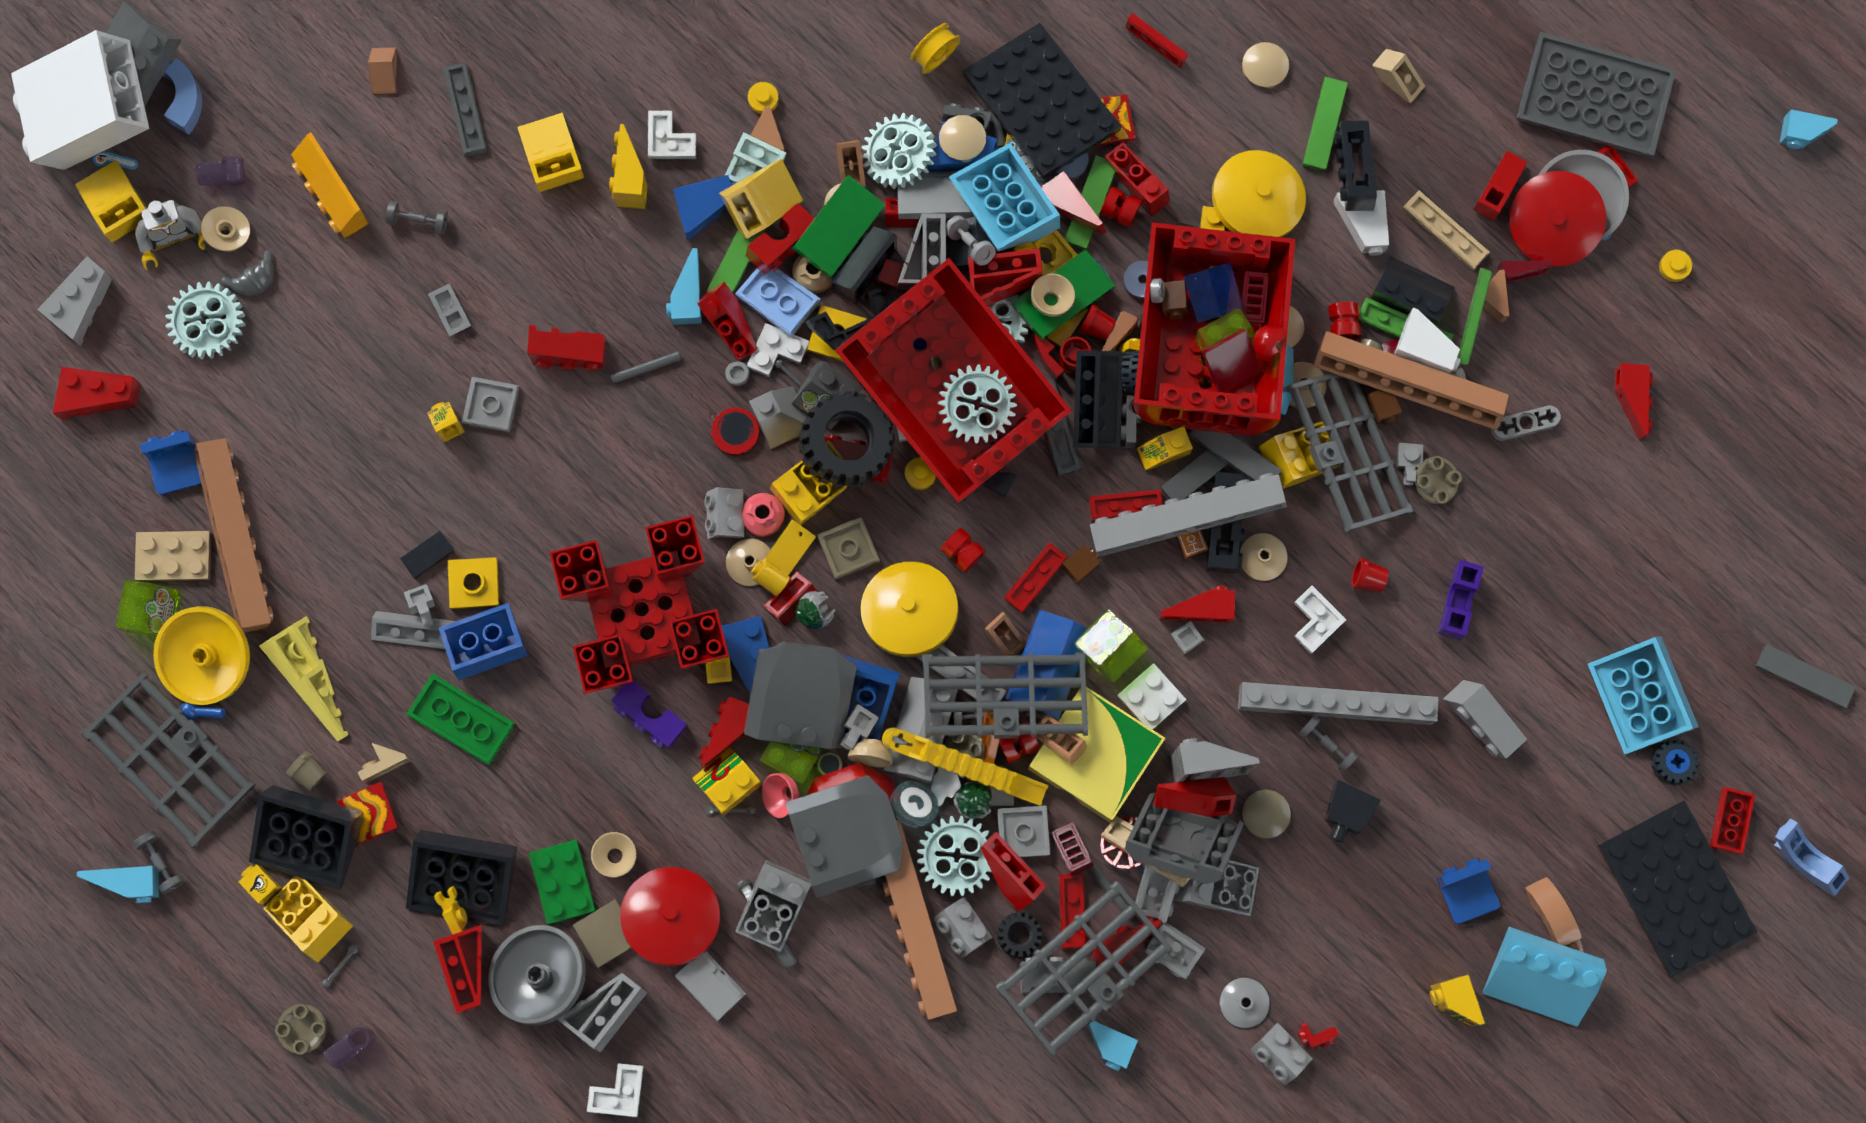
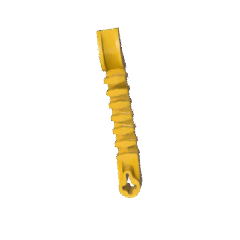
M889 728L882 736L883 745L887 749L923 762H929L930 765L942 767L946 771H953L955 774L966 776L973 781L977 780L981 784L990 785L991 788L1003 790L1002 792L1039 806L1042 805L1046 789L1049 786L1016 772L1008 771V769L998 767L995 764L983 762L979 758L970 757L971 755L959 753L958 750L946 748L942 744L933 743L931 740L901 729ZM895 736L907 744L895 743L892 741V738Z

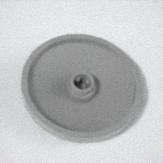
M1573 150L1560 154L1544 166L1539 175L1551 171H1567L1578 174L1593 184L1600 193L1606 209V226L1601 240L1616 230L1627 212L1629 188L1623 172L1614 161L1595 151Z

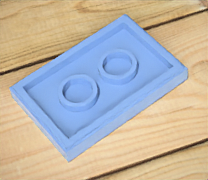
M757 268L735 293L737 299L790 337L794 335L821 303L819 297L780 269L775 272L771 270L767 275H764Z

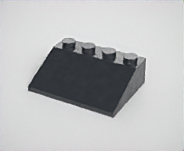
M272 785L259 794L249 862L340 890L360 835L363 812Z
M420 830L412 846L406 909L442 915L444 910L436 902L434 896L437 892L441 891L445 898H450L447 891L450 887L454 886L457 892L455 901L458 902L460 908L462 907L465 910L467 920L503 926L515 870L517 846Z

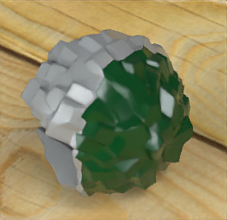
M823 591L808 592L799 600L795 611L796 619H799L800 623L807 628H823L832 621L835 609L827 612L828 606L824 601L829 597Z
M979 781L966 782L956 792L954 805H956L958 812L964 815L965 818L973 820L975 818H984L991 812L992 788L988 789L986 785L979 783Z

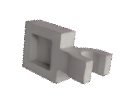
M1398 444L1397 468L1404 469L1403 486H1413L1414 482H1416V470L1423 462L1422 444Z
M427 584L404 592L411 614L419 612L425 628L434 625L429 608L434 607L435 604Z
M859 704L856 705L844 724L849 729V732L844 736L839 745L846 750H849V748L853 749L859 736L863 739L868 737L879 717Z

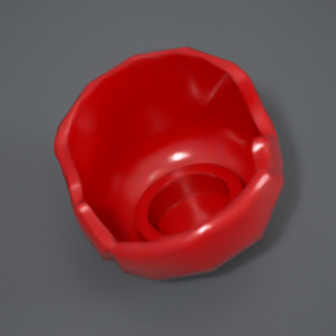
M1280 325L1263 326L1254 335L1253 350L1257 358L1264 363L1272 362L1273 357L1280 353V350L1276 347L1277 343L1284 339L1283 329Z

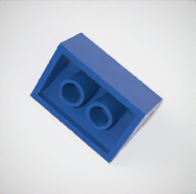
M509 603L439 627L452 671L458 681L528 656Z

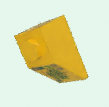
M450 402L437 403L431 408V411L427 412L436 433L443 443L465 432Z
M1181 427L1154 438L1138 447L1137 451L1144 469L1147 471L1190 455L1193 447L1185 428Z

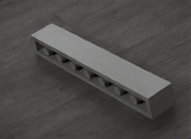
M1264 474L1259 477V480L1251 482L1249 479L1241 480L1236 483V486L1229 488L1218 486L1213 488L1210 493L1196 492L1190 494L1187 499H1170L1165 502V505L1157 507L1154 504L1147 505L1141 508L1142 511L1132 513V511L1121 512L1118 514V517L1109 519V517L1096 519L1095 523L1090 524L1096 552L1101 557L1286 508L1287 503L1279 474Z
M1242 682L1239 686L1238 710L1432 725L1437 722L1438 697Z

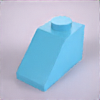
M1791 109L1784 117L1780 144H1785L1791 149L1804 148L1829 132L1837 124L1838 119Z
M1095 1021L1089 1022L1088 1026L1101 1059L1106 1060L1105 1065L1119 1071L1120 1067L1126 1069L1138 1040Z

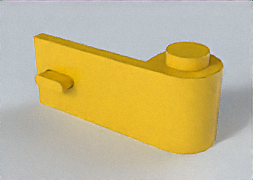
M791 520L763 561L759 560L752 568V579L777 596L788 583L790 578L788 575L816 536L796 521Z

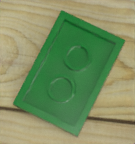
M577 839L529 852L547 925L596 911Z

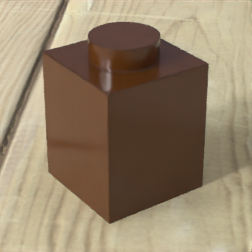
M1185 280L1164 282L1165 294L1162 310L1165 318L1178 320L1182 319L1183 316H1188V288Z
M1378 390L1366 397L1371 413L1374 414L1376 425L1383 423L1384 426L1398 421L1397 417L1402 413V410L1394 394Z
M1083 545L1062 563L1061 568L1078 585L1099 567L1100 562L1098 559L1100 557L1092 547L1088 549Z

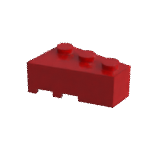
M61 367L52 413L60 420L78 415L86 416L95 412H109L136 407L141 383L133 376Z
M482 925L433 941L456 1015L479 1008L481 1005Z

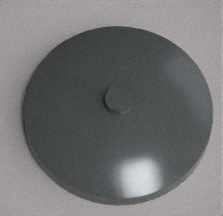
M534 925L523 928L509 936L493 956L488 972V987L491 998L501 1013L517 1023L537 1026L553 1022L567 1013L579 998L585 982V960L577 943L563 931L546 925Z

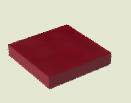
M1243 328L1202 350L1218 392H1224L1261 371L1248 333Z

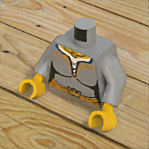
M169 200L163 203L153 201L147 209L141 212L143 219L138 222L135 237L140 252L144 254L142 256V263L146 270H148L146 262L149 260L154 261L156 268L158 266L155 255L150 252L151 249L157 251L196 236V233L199 235V247L205 250L204 238L201 233L202 221L194 209L182 205L179 206L174 200Z

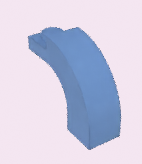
M175 58L172 63L169 62L162 75L173 82L176 89L174 101L164 114V117L169 124L189 135L201 114L202 95L199 85L184 63Z
M1789 819L1785 825L1780 827L1775 836L1777 842L1774 844L1778 852L1805 878L1822 890L1835 896L1849 880L1844 866L1815 848L1806 838L1796 821Z

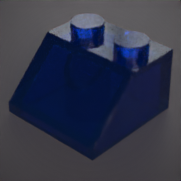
M1230 262L1184 276L1198 323L1244 309Z

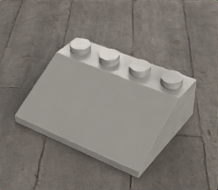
M1197 738L1183 740V743H1180L1170 756L1174 783L1246 775L1259 764V758L1206 741L1198 742Z

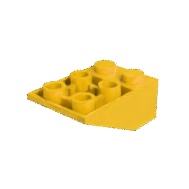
M563 113L517 127L539 193L584 178Z
M620 124V130L615 132L614 137L617 154L612 156L614 177H610L609 191H612L611 197L615 199L617 207L645 209L648 189L645 174L624 124Z
M782 159L775 161L719 193L740 234L746 239L767 228L793 206L803 201Z
M117 160L75 184L102 232L112 243L136 229L138 222L143 219L141 212L147 209Z
M1323 421L1313 424L1315 429L1325 426ZM1304 427L1273 436L1259 446L1262 456L1282 470L1279 477L1283 489L1323 473L1317 470L1309 449L1312 448L1309 438L1305 436L1306 431ZM1328 433L1318 435L1321 444L1331 441Z
M829 440L825 442L828 449L835 456L843 459ZM800 461L775 480L770 487L772 493L800 525L817 514L847 488V486H842L841 489L834 488V483L828 482L826 485L820 482L822 478L819 475L814 477L810 473V466H805L803 461Z
M296 876L263 908L292 941L316 962H319L353 927L345 916L308 880Z

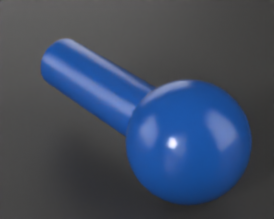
M184 702L180 707L183 710L182 714L188 720H194L198 716L225 717L224 708L199 707Z

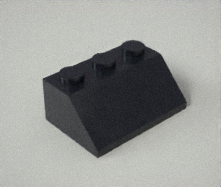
M873 227L870 232L865 231L859 240V243H861L856 251L854 249L850 251L845 258L846 264L842 269L838 268L832 275V289L853 304H856L882 270L885 260L890 259L897 250L896 234L877 227Z
M1390 257L1371 295V299L1406 315H1409L1413 308L1418 309L1428 320L1437 326L1450 302L1455 287L1396 258Z

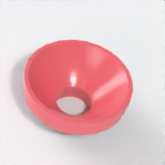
M758 493L751 496L744 503L742 510L744 527L751 534L758 537L774 535L781 529L785 521V510L782 503L775 496L767 493ZM759 506L769 508L770 514L767 518L760 519L756 516L755 511Z
M785 773L770 774L762 785V799L765 808L776 818L789 816L785 802L791 801L786 793L787 787L791 790V800L800 798L797 784Z

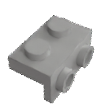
M717 487L707 491L704 500L705 507L707 508V519L705 522L707 538L744 537V522L742 518L744 506L743 489Z
M1146 865L1135 904L1146 916L1158 918L1161 920V923H1166L1167 918L1171 917L1173 913L1174 903L1172 900L1174 893L1177 894L1179 892L1180 885Z
M962 897L933 918L937 928L944 934L952 950L960 959L992 938L965 897Z
M1167 922L1162 923L1158 931L1169 943L1173 951L1170 954L1166 953L1156 963H1162L1168 967L1173 975L1187 979L1205 948ZM1152 937L1145 949V953L1148 956L1160 946L1154 937Z
M1276 1023L1251 1048L1256 1058L1283 1085H1287L1295 1079L1312 1060L1309 1054L1279 1023Z

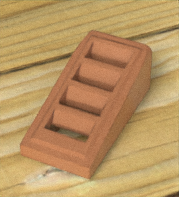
M1121 311L1102 351H1114L1137 326L1139 318Z
M1046 714L1039 724L1061 723L1049 714ZM1036 734V737L1071 766L1087 748L1086 742L1076 734H1059L1054 741L1051 739L1055 734ZM1065 738L1068 739L1063 747L1059 746ZM1073 745H1075V746L1073 747V749H1072L1070 752H1068V750H1069Z

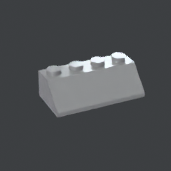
M911 677L896 728L925 738L924 679ZM929 689L930 703L955 702L958 689ZM931 712L930 726H948L952 712ZM930 736V738L925 739L931 740L936 744H943L945 736ZM893 737L892 741L895 743L907 744L899 738ZM890 750L893 755L892 766L885 767L884 771L931 784L936 766Z

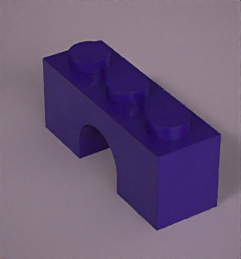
M1463 560L1455 564L1437 634L1457 640H1462L1467 635L1472 612H1470L1471 603L1475 592L1479 588L1484 566Z
M635 681L624 684L611 700L615 705L613 710L623 718L628 715L633 719L632 725L642 734L645 730L653 736L650 740L662 749L665 746L670 750L688 728L687 724L669 709L659 718L651 719L646 717L643 708L651 697L650 694Z

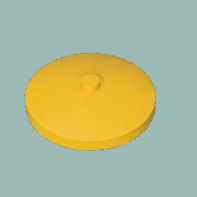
M1251 150L1239 153L1223 164L1213 182L1212 201L1217 216L1231 232L1283 237L1300 221L1305 210L1306 192L1300 175L1289 162L1267 151Z
M901 562L880 571L867 585L861 601V617L868 636L879 648L896 656L916 657L934 651L949 638L957 623L958 601L952 584L939 570L920 562Z
M197 606L175 613L162 625L154 644V664L159 679L171 694L190 704L207 705L228 698L241 686L249 669L250 650L243 630L231 616L216 608Z

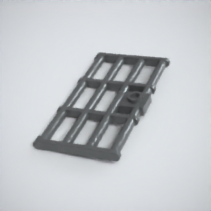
M1330 373L1286 386V390L1290 392L1306 431L1305 436L1309 438L1312 445L1309 451L1317 470L1322 471L1326 479L1324 482L1331 491L1345 525V533L1395 517L1412 514L1414 508L1406 497L1394 468L1395 463L1389 456L1374 420L1375 416L1371 413L1359 382L1347 378L1362 414L1360 417L1353 418L1337 381L1342 376ZM1328 382L1343 418L1342 422L1334 424L1318 386L1319 383ZM1309 387L1325 425L1324 427L1315 429L1299 389ZM1366 423L1382 463L1372 465L1356 424ZM1347 428L1363 469L1353 470L1338 434V429ZM1328 433L1331 441L1321 444L1318 435ZM1341 465L1344 474L1335 477L1332 467ZM1385 469L1400 505V510L1391 511L1375 471ZM1366 474L1382 515L1373 518L1357 480L1358 476ZM1348 481L1364 521L1354 523L1338 482Z
M1076 652L1075 655H1033V653H1028V655L980 656V654H975V656L932 657V654H924L921 659L924 668L925 738L948 735H977V737L994 735V739L1019 738V734H1031V737H1036V734H1083V736H1088L1085 652ZM1079 664L1080 678H1034L1033 665ZM1028 665V678L981 679L980 666ZM975 666L976 679L929 680V667ZM1080 687V701H1035L1034 688ZM1029 688V701L982 702L981 689ZM929 689H976V702L930 703ZM1081 710L1082 724H1036L1035 711ZM1018 711H1030V724L1019 725ZM977 712V725L930 726V713ZM982 712H993L994 725H982Z
M144 672L90 726L83 730L81 736L87 742L91 741L117 768V772L120 775L123 774L154 805L153 809L156 812L159 811L187 839L186 843L193 849L198 846L202 839L256 784L253 781L249 782L219 751L220 748L217 745L214 746L208 740L209 736L194 720H188L182 714L183 710L181 708L177 709L148 679L149 676ZM140 685L170 715L161 726L130 696ZM122 703L153 733L143 744L112 714ZM104 721L135 750L126 761L95 732ZM176 721L182 728L171 738L165 731ZM157 739L189 770L179 781L148 750ZM201 746L207 753L196 763L190 756ZM139 757L171 787L162 798L130 768ZM211 758L242 788L233 799L203 771L202 767ZM193 776L225 806L215 817L184 787ZM176 793L207 824L197 835L166 804Z
M1117 881L1110 885V890L1080 916L1076 915L1073 918L1074 921L1041 950L1037 949L1034 952V956L1004 982L1000 981L994 986L995 991L1006 1001L1052 1057L1057 1054L1056 1051L1089 1021L1092 1023L1098 1013L1101 1011L1105 1012L1123 996L1122 992L1128 987L1132 988L1135 985L1134 982L1166 953L1170 954L1173 951L1169 943ZM1119 895L1128 907L1095 935L1086 923ZM1135 914L1144 927L1111 955L1102 943ZM1081 928L1090 940L1058 969H1055L1047 960V957ZM1151 934L1160 946L1127 974L1118 962ZM1097 948L1106 960L1077 986L1071 989L1063 977ZM1042 963L1051 975L1017 1004L1007 992ZM1112 967L1122 978L1116 985L1106 975ZM1058 983L1066 992V995L1036 1022L1032 1023L1024 1011ZM1085 991L1095 1002L1089 1009L1079 998ZM1074 1002L1083 1014L1049 1043L1040 1031Z

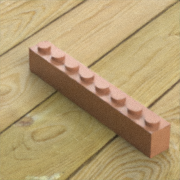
M1327 331L1320 344L1314 363L1316 368L1494 430L1498 428L1504 416L1509 396L1506 393Z
M226 438L196 443L193 450L235 621L244 633L267 629L271 620H273V612L271 606H267L265 600L267 588L265 583H261L259 574L262 573L260 561L255 559L254 551H256L254 537H250L248 531L250 519L248 514H244L242 507L245 504L242 491H238L237 487L239 475L237 469L232 466V447L230 445L227 446Z
M898 819L896 822L903 840L900 868L898 871L886 874V881L882 882L886 897L891 895L893 905L889 906L893 920L898 919L901 928L896 930L900 944L905 943L908 953L903 955L907 968L912 967L915 977L910 979L914 992H920L922 1001L918 1002L921 1016H927V1019L931 1020L957 1012L901 822Z

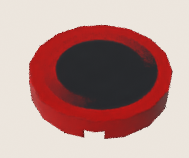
M732 407L723 410L716 416L712 424L711 434L714 443L720 451L728 455L739 456L755 447L759 439L760 429L756 418L751 412L743 408Z

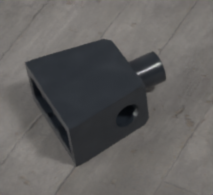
M1337 780L1333 785L1325 816L1327 822L1334 824L1329 837L1343 843L1347 832L1353 834L1360 833L1381 799Z

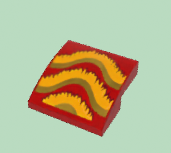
M1128 95L1100 98L1120 123L1121 131L1092 149L1109 144L1116 146L1136 140Z
M383 782L368 786L337 801L338 805L363 812L360 835L356 846L399 829Z

